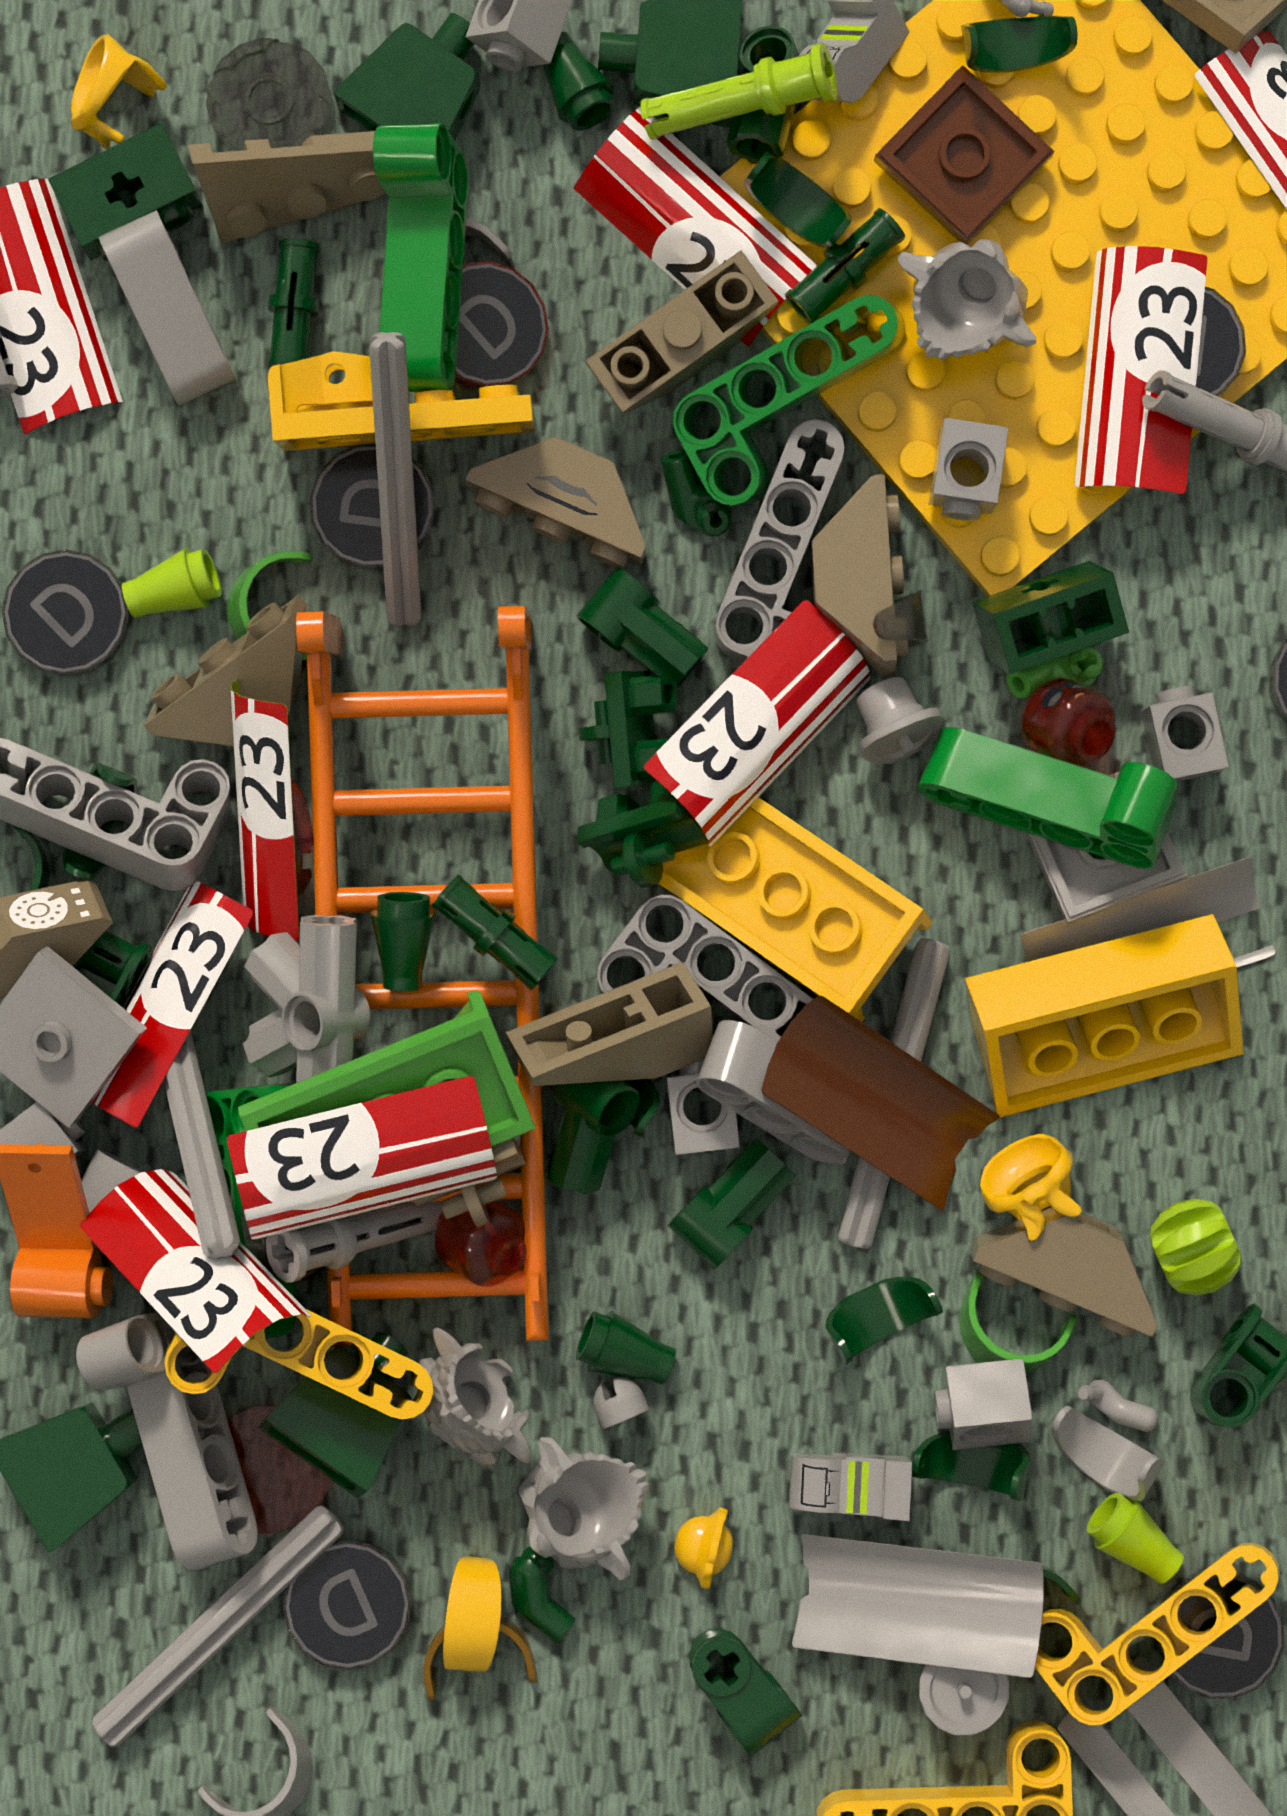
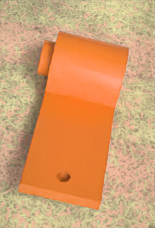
M42 1143L37 1145L0 1144V1181L19 1245L10 1281V1297L15 1315L18 1317L96 1318L101 1307L108 1306L111 1302L113 1275L109 1267H103L99 1248L80 1228L81 1222L86 1220L89 1214V1209L72 1145H45Z

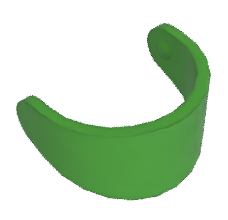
M287 551L266 556L244 570L237 578L229 593L227 603L228 622L237 639L248 632L246 625L250 618L247 610V596L250 585L258 572L272 563L312 562L311 553ZM303 653L302 663H307V654Z
M977 1270L966 1291L960 1309V1330L968 1352L978 1363L1023 1359L1025 1373L1033 1372L1045 1365L1066 1344L1075 1326L1077 1316L1069 1313L1054 1345L1046 1351L1033 1355H1017L1007 1352L995 1345L985 1335L979 1325L975 1300L984 1275Z

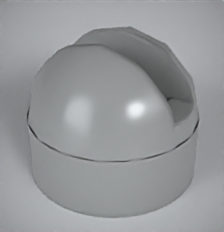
M614 1376L615 1395L610 1385L605 1381H602L595 1390L593 1400L595 1413L602 1429L621 1423L650 1409L642 1390L630 1378Z

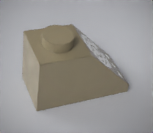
M84 879L0 897V997H6L41 949L46 946L50 947L73 966L113 923L96 883Z

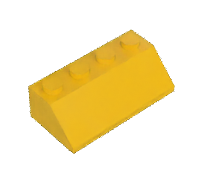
M1213 914L965 978L973 1028L995 1111L1000 1117L1244 1054L1237 967Z

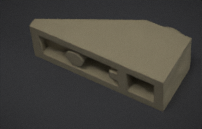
M683 962L505 1032L508 1044L533 1086L656 1079L705 1059L713 1039L711 1005Z

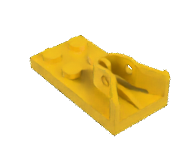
M332 351L307 359L278 364L269 369L268 389L272 438L283 451L376 444L370 356ZM338 370L345 372V378L342 382L338 384L330 383L332 373ZM517 385L479 388V399L456 400V397H453V390L421 391L414 393L415 403L409 404L411 442L535 432L531 395H519Z
M759 797L712 846H709V843L677 852L675 853L674 860L662 863L663 874L662 879L658 883V885L683 900L701 915L818 996H824L861 1022L865 1019L861 1008L912 935L915 931L928 930L933 923L923 908Z

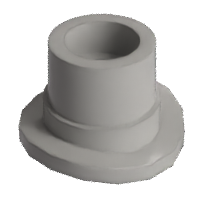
M901 677L889 678L866 689L856 701L867 726V736L861 740L859 749L866 761L875 764H891L923 750L934 740L944 722L938 708L924 710L923 706L917 703L906 680Z
M924 1665L919 1677V1699L926 1716L939 1729L953 1735H973L988 1729L1002 1716L1009 1701V1681L1007 1675Z

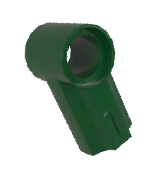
M773 25L752 31L743 40L739 50V58L744 68L743 74L753 72L754 65L759 63L760 59L772 57L777 62L799 56L791 34L784 28ZM795 104L787 106L785 114L778 116L766 114L761 109L732 117L727 137V146L731 154L740 156L752 164H757L766 152L782 157Z
M616 567L578 612L576 617L596 636L600 632L602 634L600 639L617 652L624 650L655 677L674 679L678 688L699 664L709 648L683 627L682 624L659 607V600L644 585L623 569Z
M624 1081L555 1085V1101L564 1108L549 1161L548 1168L550 1170L547 1179L562 1190H573L584 1195L598 1191L601 1188L615 1136L629 1126L638 1111L640 1103L639 1093Z
M757 1138L737 1155L711 1186L706 1184L667 1225L713 1270L748 1236L753 1229L751 1226L752 1222L796 1177V1174Z

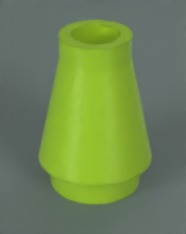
M186 547L137 578L122 583L125 603L135 619L149 614L208 608L211 599L222 595L217 569L205 548L192 552Z
M1119 1492L1107 1497L1097 1507L1088 1521L1086 1531L1094 1538V1547L1147 1574L1158 1584H1164L1169 1581L1183 1563V1553L1172 1545L1139 1501H1129Z

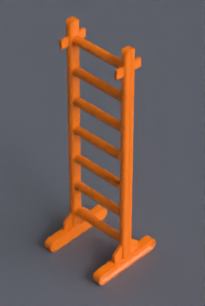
M498 606L499 647L506 651L507 688L332 693L331 656H342L341 618L325 611L297 612L298 652L307 654L315 915L338 916L340 913H371V911L377 909V896L389 892H415L428 895L430 897V910L436 911L431 906L447 886L415 885L338 888L336 816L511 811L513 883L470 885L498 909H513L514 915L517 916L514 922L537 942L529 651L532 650L530 611L526 606ZM508 714L510 786L335 790L333 719ZM515 977V980L422 982V988L415 991L387 990L383 988V983L355 984V987L359 988L365 995L370 1010L464 1007L469 1001L467 993L479 991L486 1006H516L517 1027L540 1018L539 984L531 991L517 977ZM519 1061L518 1077L515 1078L536 1129L520 1135V1148L527 1164L521 1167V1173H504L497 1176L496 1179H502L508 1196L501 1199H522L524 1269L351 1274L350 1263L346 1267L339 1269L327 1267L328 1320L353 1331L352 1300L525 1295L526 1341H549L542 1086L532 1085ZM491 1181L479 1183L478 1186L489 1183ZM460 1190V1191L454 1192V1193H452V1194H449V1195H447V1196L441 1197V1198L436 1199V1200H434V1201H442V1200H444V1199H447V1198H450V1197L455 1196V1195H457V1194H460V1193H462V1191ZM348 1341L336 1342L330 1347H336L337 1345L352 1346L353 1343Z

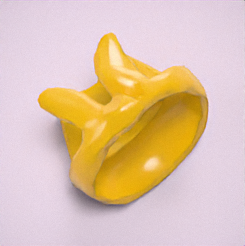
M109 34L101 35L94 42L86 56L74 89L71 102L72 118L70 121L73 129L79 132L83 131L96 139L102 148L106 150L111 146L110 140L121 143L124 141V135L99 120L96 113L101 109L120 81H125L149 97H156L155 89L164 91L167 87L163 78L148 62L129 54Z
M1036 1134L1020 1139L995 1154L984 1167L980 1186L986 1205L991 1211L997 1213L1008 1211L1016 1219H1021L1030 1241L1036 1240L1044 1230L1045 1218L1042 1213L1043 1209L1051 1206L1060 1214L1069 1217H1076L1082 1212L1081 1207L1071 1199L1070 1171L1073 1165V1155L1055 1137L1046 1134Z

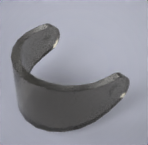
M922 590L894 600L893 605L879 611L875 615L873 628L878 637L888 641L908 640V649L928 642Z

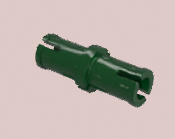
M878 208L842 244L835 243L832 248H827L823 251L825 259L793 289H789L785 293L788 303L807 323L815 322L817 317L850 287L856 290L867 281L865 273L895 245L905 239L903 230L885 210ZM862 249H865V250H863L855 259H852V258H853L855 255H857ZM837 274L830 282L826 283L831 277Z
M298 238L279 240L280 253L276 294L270 295L268 310L274 313L271 352L268 359L269 368L278 364L281 365L308 358L311 317L317 316L319 301L313 298L316 258L319 252V244L316 242ZM295 281H297V284H296V294H295V297H294L293 328H292V330L290 331V327H291V316H292V309H293L294 283H295Z
M459 874L445 887L431 906L464 931L476 943L473 948L482 956H485L487 953L510 970L531 991L540 983L559 959L525 933L526 931L514 922L517 916L510 910L505 909L502 912L479 894Z

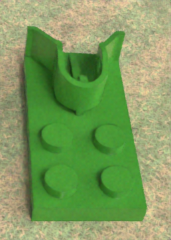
M479 991L467 993L469 1001L452 1020L238 1107L246 1131L472 1076L475 1078L491 1147L536 1129Z

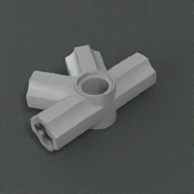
M311 915L301 917L300 946L287 932L270 935L263 944L251 951L244 967L251 974L252 980L279 1010L250 1025L249 1036L242 1044L249 1064L257 1066L267 1077L279 1076L297 1067L296 1083L353 1060V1042H357L365 1036L370 1024V1009L366 997L359 988L355 987L357 919L342 915Z

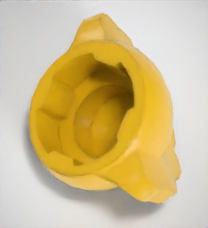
M719 1507L709 1516H697L689 1519L678 1530L675 1538L674 1551L677 1561L685 1570L695 1574L702 1589H710L713 1575L721 1572L726 1567L733 1551L732 1534L725 1525L728 1510Z

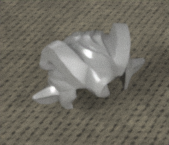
M980 239L972 247L963 242H956L947 245L931 257L914 255L908 252L899 254L898 262L901 267L916 279L913 288V316L917 322V334L920 336L917 344L920 348L925 349L926 357L937 356L941 360H946L951 355L953 357H960L963 354L971 355L980 351L988 352L989 348L1004 340L1025 347L1036 344V336L1023 319L1028 289L1022 280L1009 270L1008 259L997 242L989 239Z
M438 1327L434 1328L433 1337L440 1356L436 1361L430 1357L419 1362L427 1370L433 1384L431 1402L424 1410L425 1419L431 1432L451 1447L468 1453L470 1459L481 1465L495 1464L499 1457L498 1451L504 1449L508 1450L520 1461L528 1464L531 1460L530 1450L520 1430L526 1425L529 1412L526 1409L524 1412L518 1410L514 1413L513 1401L507 1395L505 1377L511 1376L513 1372L510 1365L502 1359H490L487 1361L478 1359L476 1357L481 1354L479 1350L483 1349L479 1343H468L461 1347L447 1332Z
M541 1437L538 1441L541 1457L537 1461V1466L523 1480L518 1491L530 1519L527 1537L531 1548L544 1558L552 1556L563 1568L576 1569L597 1565L611 1571L619 1580H625L630 1575V1564L622 1547L630 1541L631 1535L639 1526L637 1521L641 1517L640 1507L645 1500L644 1494L649 1490V1484L644 1481L647 1473L641 1469H636V1464L632 1462L623 1463L618 1458L610 1459L607 1455L594 1454L590 1450L584 1454L566 1455L553 1438Z

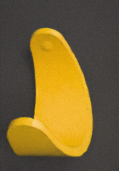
M464 1556L459 1559L456 1565L445 1620L443 1643L445 1669L485 1672L492 1663L500 1627L501 1582L498 1567L491 1559Z

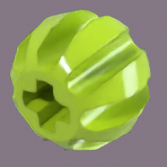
M1190 1199L1176 1202L1161 1212L1151 1226L1150 1242L1170 1286L1179 1293L1199 1296L1216 1292L1231 1282L1241 1267L1242 1254L1221 1208L1212 1201Z

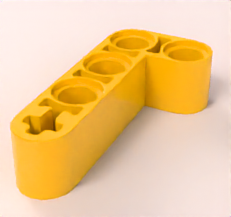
M309 1310L307 1311L311 1317L296 1316L301 1324L302 1332L300 1339L293 1347L278 1350L269 1346L265 1339V1328L258 1331L243 1345L390 1417L398 1419L414 1418L424 1412L432 1399V1379L427 1370L420 1364ZM175 1331L164 1358L167 1377L171 1384L181 1392L189 1394L207 1392L215 1387L222 1378L230 1360L218 1373L211 1371L207 1377L200 1381L192 1382L183 1379L175 1370V1360L180 1350L188 1344ZM340 1341L352 1342L360 1354L358 1368L352 1375L345 1378L332 1377L327 1372L324 1364L326 1351L331 1345ZM375 1354L385 1357V1360L377 1369L394 1378H401L406 1370L412 1372L410 1383L418 1389L413 1400L402 1397L397 1406L391 1405L393 1393L373 1381L370 1382L369 1393L365 1394L358 1390L371 1375Z
M1242 1543L1225 1553L1103 1649L1082 1621L1072 1612L1064 1609H1049L1042 1613L1041 1627L1049 1622L1062 1624L1069 1630L1072 1636V1648L1068 1655L1055 1658L1047 1655L1039 1645L1035 1668L1075 1719L1090 1726L1107 1723L1265 1602L1277 1587L1280 1577L1279 1564L1274 1554L1265 1546L1256 1543ZM1243 1557L1249 1564L1260 1559L1266 1566V1569L1260 1576L1265 1586L1259 1590H1256L1251 1584L1241 1587L1231 1596V1599L1241 1605V1607L1234 1612H1230L1223 1594L1213 1585L1209 1584L1207 1580L1213 1575H1217L1220 1585L1223 1587L1239 1571L1238 1566L1234 1562L1236 1559ZM1199 1595L1212 1602L1217 1616L1213 1627L1206 1631L1189 1629L1180 1617V1607L1184 1599ZM1148 1635L1161 1643L1165 1653V1660L1160 1668L1154 1671H1145L1133 1664L1129 1655V1647L1134 1638ZM1096 1675L1104 1678L1110 1684L1113 1690V1701L1110 1707L1104 1710H1093L1082 1703L1078 1687L1083 1678Z
M1035 1719L1024 1721L1012 1730L1007 1739V1785L839 1790L823 1798L817 1808L816 1816H841V1812L846 1811L852 1812L853 1816H873L872 1810L881 1809L880 1816H898L899 1813L910 1808L920 1809L927 1816H962L963 1812L976 1806L988 1809L992 1812V1816H1026L1030 1809L1042 1804L1056 1809V1816H1073L1069 1748L1055 1727L1049 1723ZM1040 1738L1051 1741L1054 1745V1753L1048 1764L1040 1768H1030L1022 1764V1751L1029 1742Z

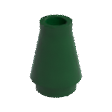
M561 32L551 63L543 64L544 72L559 119L569 122L574 130H586L604 121L614 111L616 107V102L612 97L614 86L573 43L569 34Z
M389 892L377 896V909L371 911V918L383 972V988L387 990L415 991L422 988V973L436 917V912L430 910V897L428 895L415 892Z
M595 1311L592 1312L584 1326L576 1351V1360L587 1363L588 1371L651 1380L661 1385L667 1380L676 1356L675 1348L661 1343L613 1311H610L607 1315Z

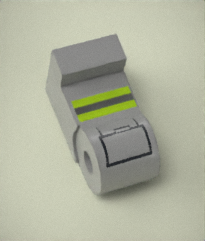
M828 0L835 15L816 40V44L824 43L831 55L838 83V98L835 101L847 103L858 101L910 33L893 0ZM812 45L804 48L799 56L810 53ZM820 97L812 99L811 101H821L823 99Z
M832 1453V1455L792 1454L789 1507L809 1512L883 1517V1519L909 1521L912 1461L908 1456Z

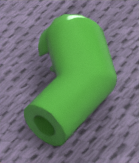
M1090 646L1011 675L1008 673L1006 677L1007 685L1013 695L1022 699L1029 697L1044 686H1055L1056 684L1071 680L1072 682L1089 686L1102 672L1103 658L1095 648ZM1066 678L1065 680H1063V681H1061V682H1057V681L1060 680V679Z

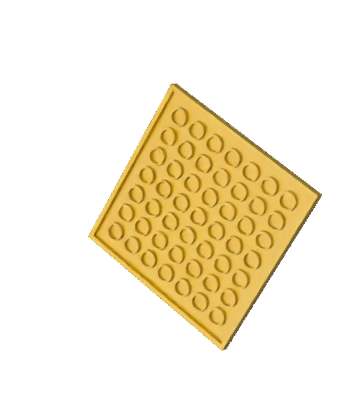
M932 0L905 23L910 33L858 101L851 103L838 101L824 102V100L810 101L792 116L784 154L780 157L822 187L851 215L852 222L837 240V244H842L878 208L885 210L899 224L905 234V239L901 243L895 245L865 273L867 281L856 290L850 287L816 319L822 318L855 298L864 295L879 296L894 304L902 313L905 331L901 343L890 354L816 396L882 474H885L888 481L986 596L1017 586L1134 488L1127 486L1075 487L1096 254L1099 250L1123 246H1148L1188 251L1207 256L1205 289L1212 291L1231 307L1241 327L1243 353L1236 374L1220 392L1214 395L1236 403L1287 360V209L1195 78V73L1199 70L1198 66L1141 0H1034L1050 2L1054 7L1052 16L1074 17L1078 31L1075 49L1063 58L1045 65L997 73L974 71L967 66L961 25L1021 17L1015 16L999 0ZM1028 13L1026 17H1036L1039 15ZM963 65L1055 152L1045 166L968 244L972 247L980 239H989L1000 245L1008 259L1009 270L1019 277L1028 289L1023 319L1036 336V344L1025 347L1004 340L989 348L988 352L980 351L971 355L963 354L960 357H953L951 355L946 360H941L937 356L926 357L925 349L920 348L917 344L920 336L917 334V322L914 319V309L912 307L913 288L916 279L901 267L898 257L902 252L931 257L947 245L959 241L874 162V158L882 147ZM741 158L719 176L810 258L816 266L825 259L823 251L827 248L814 245L793 233L771 216L749 193L745 186V179L756 164L749 163L746 159ZM862 249V250H861L857 255H855L852 259H855V258H856L863 250H865V249ZM837 274L831 277L826 283L830 282ZM786 299L761 331L775 345L810 324L796 313ZM867 311L863 315L866 322L863 329L851 336L842 333L840 326L835 328L833 332L845 343L849 357L852 358L856 355V352L848 343L864 335L873 338L876 342L883 337L880 332V326L888 321L886 316L879 317ZM823 340L811 342L802 354L803 368L811 376L823 374L832 362L831 348ZM944 418L1009 427L998 503L991 514L981 513L980 519L977 521L945 517L942 515L941 506L928 505L939 429ZM1192 428L1191 439L1201 431ZM961 458L950 464L951 475L958 484L965 487H974L984 481L983 470L974 460Z

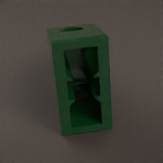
M646 0L641 2L638 34L601 32L598 70L635 73L634 104L636 106H641V101L645 98H655L737 76L743 0ZM732 117L709 124L730 128Z
M450 13L433 38H430L409 23L400 25L335 90L334 96L338 110L368 131H376L377 127L385 125L443 123L454 140H456L481 88L478 72L463 61L475 45L465 37L470 23L461 16Z
M376 1332L371 1341L405 1357L408 1355L407 1350L401 1344L384 1333ZM339 1345L324 1358L327 1372L336 1378H345L352 1375L360 1363V1357H356ZM375 1354L371 1375L358 1390L365 1394L369 1393L370 1382L373 1381L393 1393L391 1405L397 1406L402 1397L411 1399V1396L406 1391L390 1381L392 1376L377 1369L385 1360V1357ZM306 1376L262 1420L258 1428L347 1492L359 1498L373 1484L402 1419L390 1417Z
M91 1402L0 1438V1472L48 1553L70 1539L138 1480L126 1459L128 1455L143 1447L133 1408L105 1423L95 1404Z

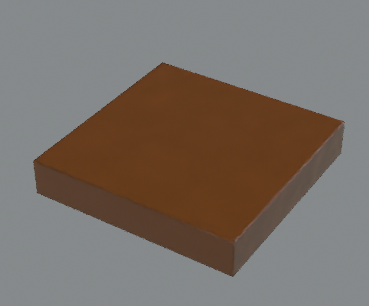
M962 65L875 155L874 162L959 242L968 245L1053 157L1055 151Z

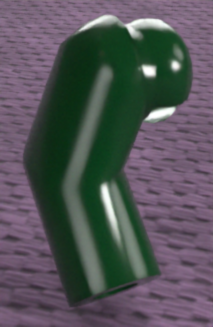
M676 450L661 457V464L671 508L675 516L705 535L715 537L724 534L731 525L730 506L714 500L706 491L704 485L697 480L695 468L685 450Z
M530 1546L524 1549L521 1557L513 1559L508 1570L512 1606L518 1614L557 1644L576 1618L548 1596L547 1575L554 1568L552 1557L544 1558L537 1554Z

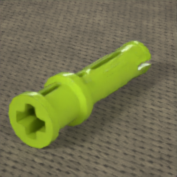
M824 43L812 45L810 53L777 62L772 57L760 59L759 63L754 65V71L655 98L642 99L640 106L641 116L643 120L665 113L669 115L653 119L652 123L644 126L649 138L655 140L659 139L660 136L761 109L766 114L778 116L785 114L787 106L820 97L824 102L835 101L838 98V83L829 50Z

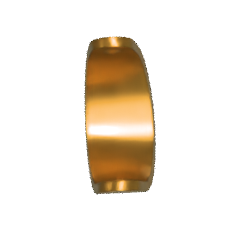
M501 1616L499 1631L508 1635L521 1649L526 1662L525 1668L528 1673L530 1684L537 1683L535 1661L530 1643L523 1632L512 1621ZM445 1625L435 1634L424 1661V1683L428 1701L436 1700V1683L433 1678L432 1661L438 1646L444 1641Z

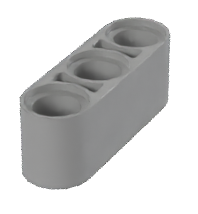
M158 211L151 212L99 236L111 267L178 406L235 381L234 373Z
M733 1020L719 1022L697 1078L696 1084L699 1089L803 1155L832 1165L846 1163L850 1150L762 1093L761 1088L767 1067L778 1041L763 1031L742 1022Z

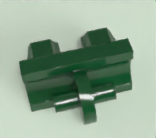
M648 671L604 673L606 700L594 702L596 726L578 728L579 741H598L600 765L612 764L614 788L652 786L653 782L657 780L645 771L644 765L670 739L655 740L653 715L676 712L678 706L677 683L674 679L649 676Z
M655 781L650 788V803L646 806L640 807L629 795L614 794L599 799L596 821L578 827L577 843L583 848L590 847L595 850L601 857L605 867L613 872L615 876L618 877L629 873L635 884L644 888L660 882L663 874L662 863L674 860L675 853L707 844L708 839L687 809L664 786Z

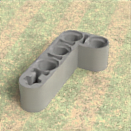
M817 419L804 421L789 436L719 609L714 632L716 643L725 655L741 663L792 613L784 610L783 607L839 471L845 448L842 435L835 426L827 421ZM813 440L820 441L825 444L823 455L831 460L820 458L817 461L808 484L804 480L798 479L805 460V451L801 448L809 449ZM785 474H788L792 478H784ZM814 487H821V490L817 491ZM790 497L801 501L808 511L806 521L793 527L780 523L774 516L773 507L781 499ZM772 556L783 565L785 576L781 581L773 585L760 584L750 574V564L758 557ZM738 614L751 615L760 624L762 633L752 643H736L730 639L726 632L725 625L728 620Z
M0 738V820L162 889L170 891L184 890L193 885L201 876L230 816L229 777L221 766L215 762L203 759L193 760L182 765L174 774L160 803H157L16 742ZM199 792L209 793L216 797L214 802L202 806L194 805L186 799L190 795ZM56 795L65 796L72 800L67 806L59 809L47 808L42 805L45 799ZM112 820L124 821L130 825L126 831L118 834L106 833L100 829L103 824ZM168 845H179L189 850L187 855L179 859L164 858L158 853Z
M658 895L647 900L602 957L597 970V980L601 992L605 993L613 990L608 983L607 972L616 960L631 958L637 961L642 966L645 976L683 962L700 990L745 1024L763 1031L779 1041L781 1036L776 1033V1030L791 1019L797 1002L805 1007L813 1000V998L683 900L672 895ZM659 908H670L676 911L683 922V930L680 936L668 943L654 940L646 929V920L649 914ZM720 946L731 954L734 965L730 976L721 981H710L701 975L697 967V957L705 948ZM771 984L781 991L784 998V1009L777 1018L762 1020L751 1012L748 999L751 990L756 986Z
M158 1312L136 1315L87 1334L80 1339L76 1350L77 1365L85 1381L96 1390L127 1387L170 1544L180 1564L188 1570L198 1571L248 1554L257 1543V1524L218 1386L216 1384L215 1387L207 1392L199 1394L181 1392L173 1386L165 1372L164 1358L175 1330ZM188 1345L182 1348L176 1356L175 1370L185 1380L192 1382L200 1381L211 1372V1369Z

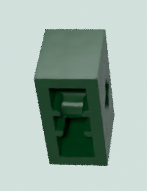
M162 122L48 179L79 243L90 261L99 256H102L103 260L109 261L99 240V236L156 210L167 232H170L188 223L194 217L192 210L203 205ZM131 187L138 203L133 207L126 208L122 202L120 192Z
M1091 561L972 601L988 660L1010 675L1129 633L1113 572Z

